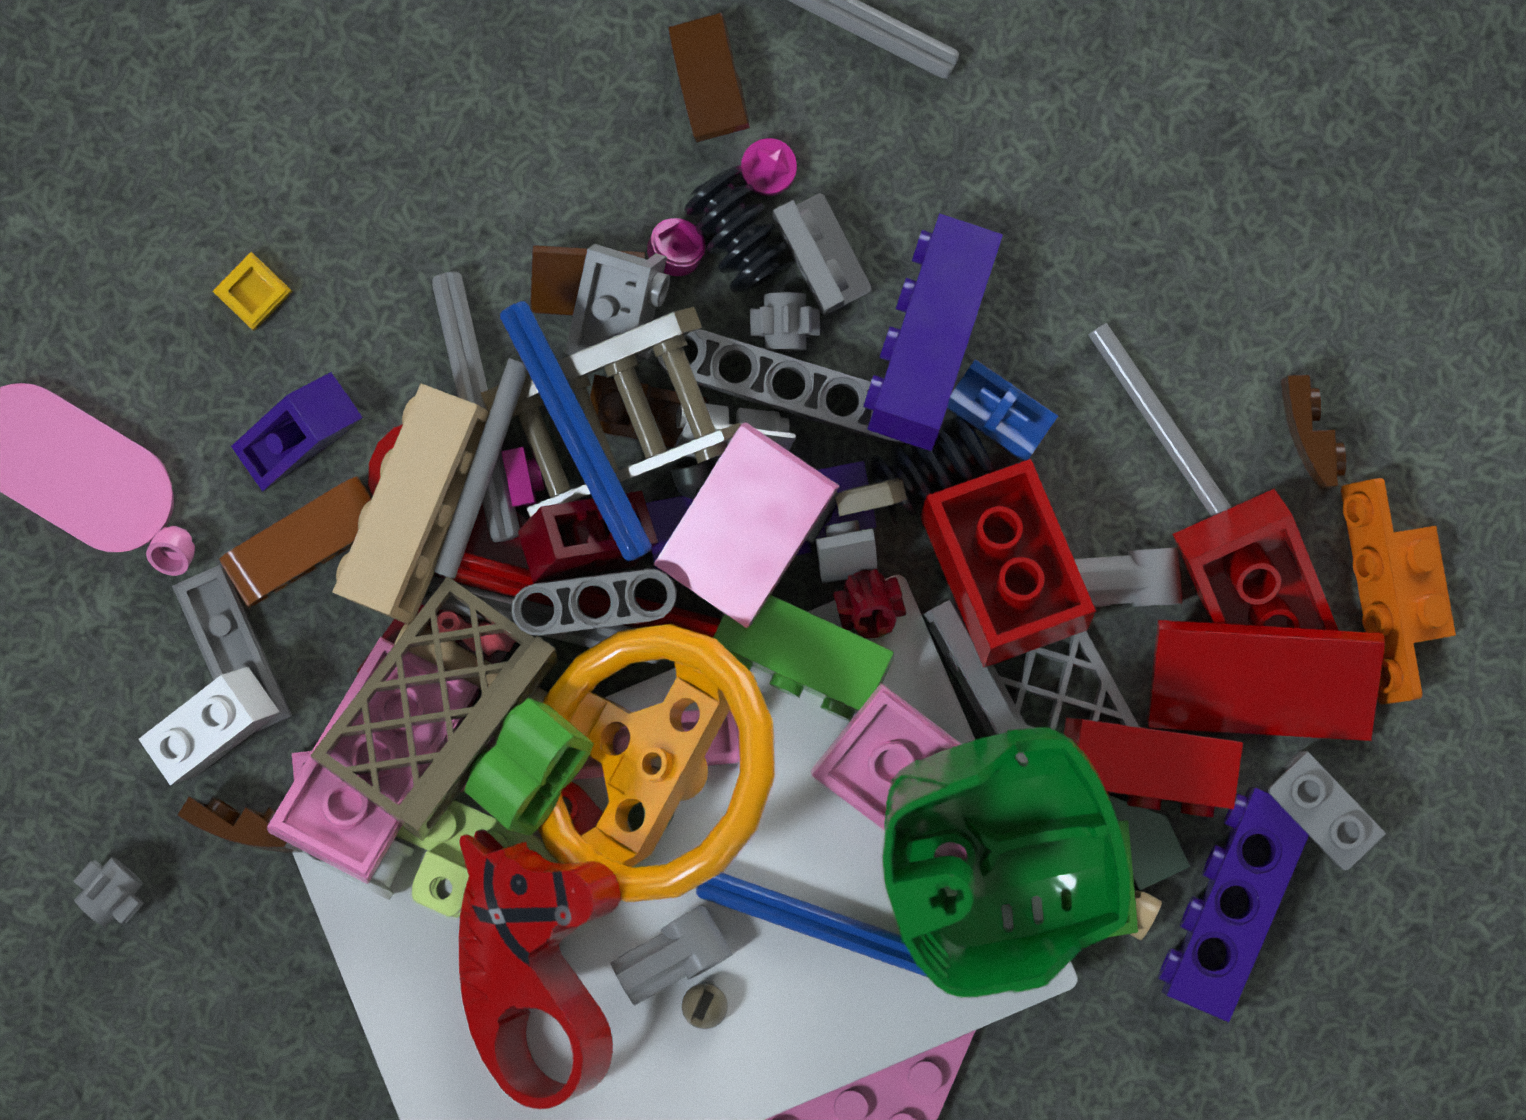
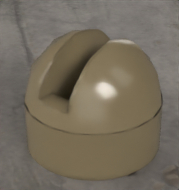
M701 983L694 985L683 997V1015L694 1027L700 1029L714 1028L724 1020L727 1014L728 1003L726 996L718 987L712 984ZM707 991L714 994V997L702 1021L693 1016L700 1005L704 992Z

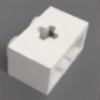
M245 667L220 675L139 738V741L168 783L173 785L201 774L275 717L280 711L250 668Z

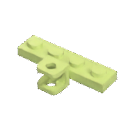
M456 800L451 803L423 841L406 830L403 825L396 835L403 840L428 850L413 881V900L448 917H460L464 891L469 878L460 847V837L465 834L475 838V832L484 829L504 848L526 841L529 850L539 853L550 862H559L546 850L541 838L510 831L494 817ZM444 879H448L452 885V892L446 899H442L438 894V886Z

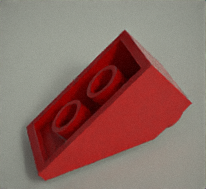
M1275 488L1172 534L1211 623L1339 631L1294 517Z

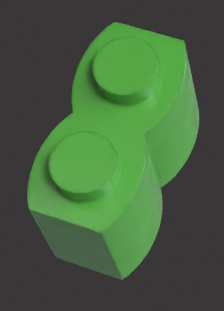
M528 698L506 715L497 744L475 760L464 791L508 830L531 836L551 814L562 789L582 769L592 751L594 743L552 707Z

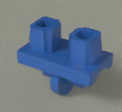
M976 359L951 393L947 406L948 411L963 419L967 424L1021 461L1029 460L1058 417L1055 413Z

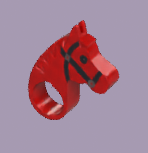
M480 829L475 832V838L469 834L460 837V847L469 878L464 891L460 913L459 974L462 1001L470 1034L483 1063L501 1089L510 1098L521 1105L533 1109L553 1108L595 1088L604 1079L611 1065L613 1039L609 1023L597 1002L562 955L559 945L563 938L574 932L580 925L608 915L618 907L621 899L619 883L616 875L603 863L597 861L565 864L553 863L543 858L539 853L529 850L526 841L504 848L486 830ZM528 1008H535L548 1013L566 1032L573 1055L572 1070L566 1084L548 1077L533 1060L526 1038L527 1022L531 1013Z

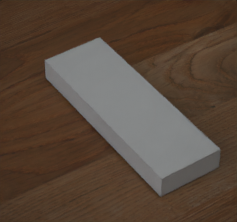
M222 564L173 585V590L213 680L222 674L249 667L280 711V713L254 733L292 717L237 589Z

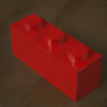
M1066 717L1064 735L1071 738L1088 757L1098 773L1107 794L1108 792L1128 794L1127 806L1161 810L1162 799L1182 802L1180 813L1214 818L1215 807L1234 809L1243 742Z

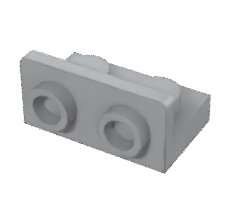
M817 194L797 205L792 200L773 210V220L823 317L870 293L871 285L823 194Z
M598 244L589 247L565 353L572 355L653 321L656 307H661L669 289L670 276L664 274L667 256L655 253L646 260ZM653 348L635 355L638 363L643 358L649 359Z
M1298 751L1283 766L1286 771L1268 788V793L1342 870H1349L1386 834L1308 751Z

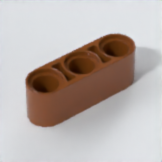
M358 476L339 484L219 558L220 563L247 608L267 599L269 592L274 591V593H277L315 570L316 567L314 565L317 563L325 564L352 547L359 530L358 520L365 504L371 500Z

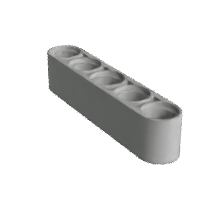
M701 329L684 335L685 338L693 341L698 348V355L695 361L690 364L698 386L883 443L895 445L904 443L867 430L873 410L864 408L863 405L871 384L870 381ZM732 354L742 355L747 358L752 368L749 377L737 384L724 380L719 372L722 360ZM662 356L658 357L661 368L669 375ZM794 371L803 378L805 389L798 398L785 400L778 397L774 392L772 382L780 372ZM838 387H846L852 390L858 400L857 409L851 415L844 417L831 413L826 404V397L831 390Z

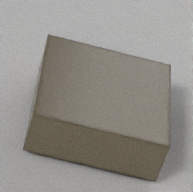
M899 478L850 488L839 492L838 496L835 497L840 516L896 504L907 499L903 480H899Z

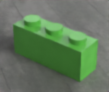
M770 595L756 619L748 628H745L724 614L713 637L749 671L753 666L773 675L769 682L771 686L797 698H800L803 690L824 699L820 706L821 709L849 722L852 720L854 713L856 714L877 687L883 683L894 660L893 651Z

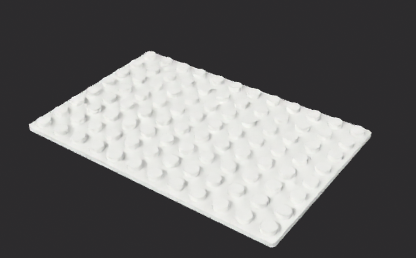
M900 575L889 577L898 578L907 613L906 616L896 617V624L892 629L893 632L890 634L888 633L879 638L867 639L894 652V660L882 684L959 743L964 744L975 740L907 580ZM835 600L808 611L842 628ZM855 627L851 630H848L856 635H859L856 632ZM752 666L750 672L756 679L774 722L775 779L757 831L723 873L901 935L884 883L882 855L885 830L811 775V769L848 725L849 721L821 709L820 706L824 699L803 690L800 698H797L771 686L769 682L773 675ZM673 668L605 698L631 712L662 703L677 677L676 669ZM695 702L688 705L684 711L699 710ZM740 763L708 766V776L702 790L695 797L680 801L670 825L664 830L653 853L633 867L667 864L701 845L727 812L740 773ZM604 777L571 781L579 785L604 812L609 803ZM460 792L454 799L492 816L466 792ZM563 798L570 815L572 803L569 799ZM537 829L532 835L541 838L539 830ZM397 836L395 837V840L413 848L414 851L411 857H404L390 886V889L394 892L390 900L345 880V876L312 861L305 855L304 851L302 853H293L400 1120H765L1069 991L1077 983V975L1070 961L1047 986L1018 993L1010 991L975 998L956 997L946 994L934 985L928 977L702 899L696 894V888L678 898L628 903L620 900L618 907L613 912L580 925L574 932L563 938L559 945L562 955L597 1002L609 1023L613 1039V1055L609 1070L604 1079L592 1090L553 1108L533 1109L514 1101L501 1089L483 1063L470 1034L460 986V917L445 916L415 902L412 898L413 881L428 850ZM448 879L441 881L438 886L439 896L442 899H446L452 892V885ZM1034 896L1032 898L1033 915L1036 920H1042V900L1040 897ZM1004 904L1002 906L1003 923L1006 928L1010 929L1013 927L1012 907L1009 904ZM705 905L731 950L732 956L689 980L685 977L633 1006L610 963L642 943L644 944L662 934L661 929L667 924ZM701 983L712 984L718 987L726 996L728 1003L727 1014L718 1026L711 1029H700L692 1026L685 1019L682 1012V1000L685 993L694 985ZM707 991L704 992L700 1005L693 1017L703 1021L714 994ZM528 1008L531 1013L527 1022L526 1038L530 1054L543 1073L555 1081L566 1084L573 1064L572 1048L568 1036L562 1026L551 1015L539 1009Z

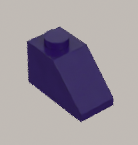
M332 372L286 395L231 447L263 492L332 445L363 417Z

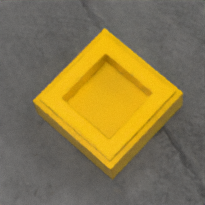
M252 252L213 290L253 331L293 292Z

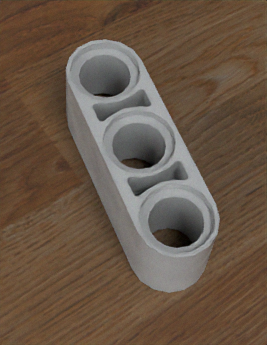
M652 568L539 582L524 587L516 594L512 602V616L515 624L522 631L530 635H547L654 621L663 618L671 611L676 601L677 589L674 580L667 573L660 569ZM655 578L664 584L667 590V600L661 608L646 610L637 603L635 589L641 580ZM591 585L604 588L611 599L608 613L598 618L586 615L579 605V596L582 590ZM542 593L552 600L554 615L548 623L543 625L533 624L525 617L523 603L530 594Z

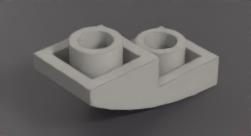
M858 520L825 526L827 537L815 540L821 584L847 580L850 574L853 575L862 570L877 569L873 528L860 531Z

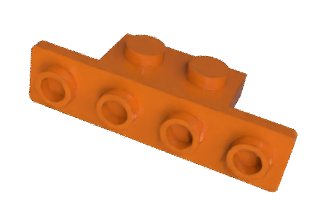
M1383 478L1343 485L1341 487L1343 515L1347 523L1353 557V570L1356 575L1363 613V626L1366 632L1383 633L1385 640L1377 697L1378 702L1383 705L1421 699L1423 694L1414 643L1456 635L1437 527L1430 526L1394 532Z

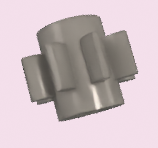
M782 292L764 294V307L750 309L751 336L764 338L765 349L769 351H806V338L820 336V309H812L810 306L806 307V294Z
M111 857L104 866L96 860L90 861L73 880L74 883L83 889L74 899L75 903L90 918L103 927H106L114 918L121 924L127 923L144 904L135 895L143 886V882L127 866L114 857Z

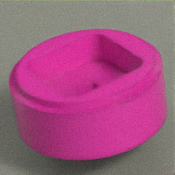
M765 138L754 142L747 148L742 157L741 168L743 170L741 173L746 185L751 184L754 188L752 191L763 196H774L786 191L791 186L796 176L797 162L793 151L787 144L777 139Z
M680 218L663 220L656 225L647 244L648 257L650 258L655 253L667 256L664 269L665 274L671 276L687 275L698 267L704 255L706 246L704 236L698 234L695 229L696 226L687 220Z

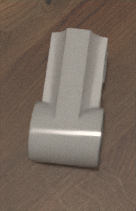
M1179 548L1128 551L1129 555L1074 559L1094 607L1132 603L1133 607L1183 604Z
M705 905L667 924L661 929L662 934L644 944L642 943L610 963L633 1006L685 977L689 980L732 956L731 950Z

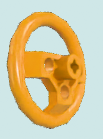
M672 624L620 630L576 656L544 697L542 703L552 707L594 743L589 756L602 763L609 803L596 827L580 836L574 828L563 797L560 794L551 814L538 828L544 846L559 863L597 861L606 865L616 875L621 893L620 900L624 902L678 898L723 873L758 829L775 779L774 722L754 675L717 639ZM668 659L675 662L677 677L662 703L631 712L623 706L592 692L601 681L632 663ZM696 702L700 712L699 720L693 729L685 732L681 722L682 714L688 705ZM729 710H731L739 729L740 773L727 812L701 845L667 864L633 867L653 853L680 801L695 797L704 787L708 776L705 755ZM626 726L630 733L629 745L623 753L616 755L613 749L614 736L619 729ZM641 802L645 809V819L641 827L632 832L628 825V814L635 804Z

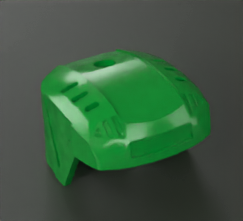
M1049 727L1007 730L1005 733L973 740L938 752L925 759L915 760L902 768L892 779L887 795L882 855L885 888L905 946L917 966L934 985L946 994L956 997L975 998L1010 991L1018 993L1047 986L1081 949L1106 939L1125 926L1128 920L1130 905V871L1119 822L1098 773L1088 757L1071 738ZM1024 753L1028 761L1020 762L1016 755ZM953 842L965 849L967 857L964 861L951 855L935 857V851L940 845ZM1063 889L1071 892L1072 905L1068 908L1062 904L1061 891ZM1034 896H1038L1042 900V920L1034 918L1032 898ZM1004 904H1009L1012 907L1013 927L1010 929L1006 928L1003 923L1002 906Z

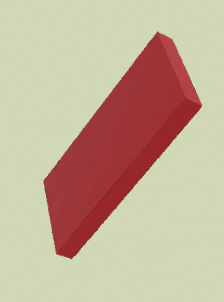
M1158 620L1147 715L1148 728L1371 741L1385 647L1383 633Z

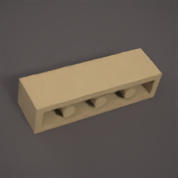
M420 384L415 397L410 399L404 409L402 416L403 426L393 449L387 452L380 468L381 478L374 495L365 504L358 520L359 530L352 547L343 556L336 572L337 582L333 593L408 625L412 623L416 618L435 573L434 569L490 413L489 411L472 402Z

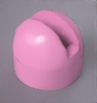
M177 526L165 527L153 537L147 548L146 557L149 563L159 572L178 576L185 573L192 562L195 554V545L186 529Z

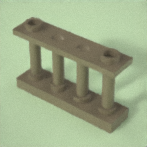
M694 307L672 312L557 361L620 483L693 453L698 463L721 455L728 446L726 440L733 438L741 425L737 423L716 431L683 349V347L688 345L684 335L702 328ZM652 348L656 357L662 356L695 439L668 451L634 368L639 366L635 355ZM601 369L605 370L607 377H614L646 457V460L621 470L617 467L586 387L591 385L587 375ZM527 373L512 417L518 415L550 496L545 501L527 507L531 518L542 506L579 501L581 498L591 495L586 484L571 490L539 410V407L543 405L540 394L529 373ZM499 385L481 392L489 412Z

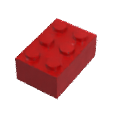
M1031 459L926 496L921 520L983 668L1088 630L1096 609Z

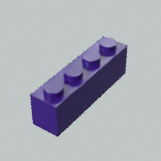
M940 213L933 233L925 230L921 231L912 262L922 266L917 281L909 278L905 279L895 310L906 314L901 329L889 327L879 358L890 362L884 378L873 375L863 405L864 408L873 410L867 430L932 451L1003 234Z

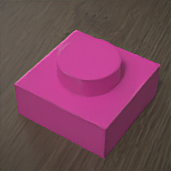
M524 447L501 451L512 506L518 509L537 504L535 492L545 490V485L540 467L536 463L535 458L528 459L527 450Z

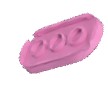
M25 383L0 387L1 493L87 545L106 552H125L143 547L151 543L153 537L167 526L174 508V495L169 474L157 456L45 388Z

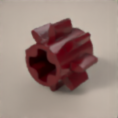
M874 568L872 570H862L853 575L850 574L845 583V591L834 592L842 628L851 630L855 627L856 632L865 639L879 638L888 633L890 634L893 632L892 629L896 624V617L906 616L907 613L898 578L892 577L885 581L884 576Z

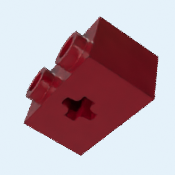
M643 492L625 493L653 548L658 541ZM593 498L542 506L518 531L533 583L633 567L645 556L643 555L633 561H627L623 558Z

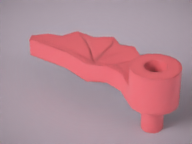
M442 610L437 615L439 633L472 628V623L465 621L454 611ZM487 621L479 623V627L492 625ZM505 633L480 636L482 651L488 656L497 650L510 652L513 644L516 642ZM474 638L462 639L472 651H476Z

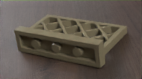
M446 577L310 756L315 762L403 824L406 830L423 841L466 785L475 760L496 745L506 715L514 707L521 705L526 699L531 698L557 664L556 649L539 636L533 637L522 631L515 623L450 577ZM450 596H453L470 609L472 628L439 633L437 613ZM477 614L492 625L479 627ZM431 622L433 634L420 636ZM505 633L521 644L508 662L484 664L480 636ZM474 638L478 666L445 671L441 643ZM434 644L438 673L405 678L403 657L410 648ZM397 667L398 679L386 681ZM499 673L488 687L486 675ZM479 676L482 696L475 706L451 710L446 681ZM440 682L444 711L411 717L407 687ZM400 689L404 718L371 723L368 703L377 692ZM362 713L364 724L352 726ZM465 718L454 732L452 720ZM445 721L448 741L441 751L416 755L412 726ZM405 727L409 757L377 762L373 732ZM360 734L366 735L369 763L345 767L330 756V753L343 737ZM431 763L420 777L418 765ZM411 766L414 786L401 804L398 805L381 793L378 771ZM371 773L373 786L357 775Z

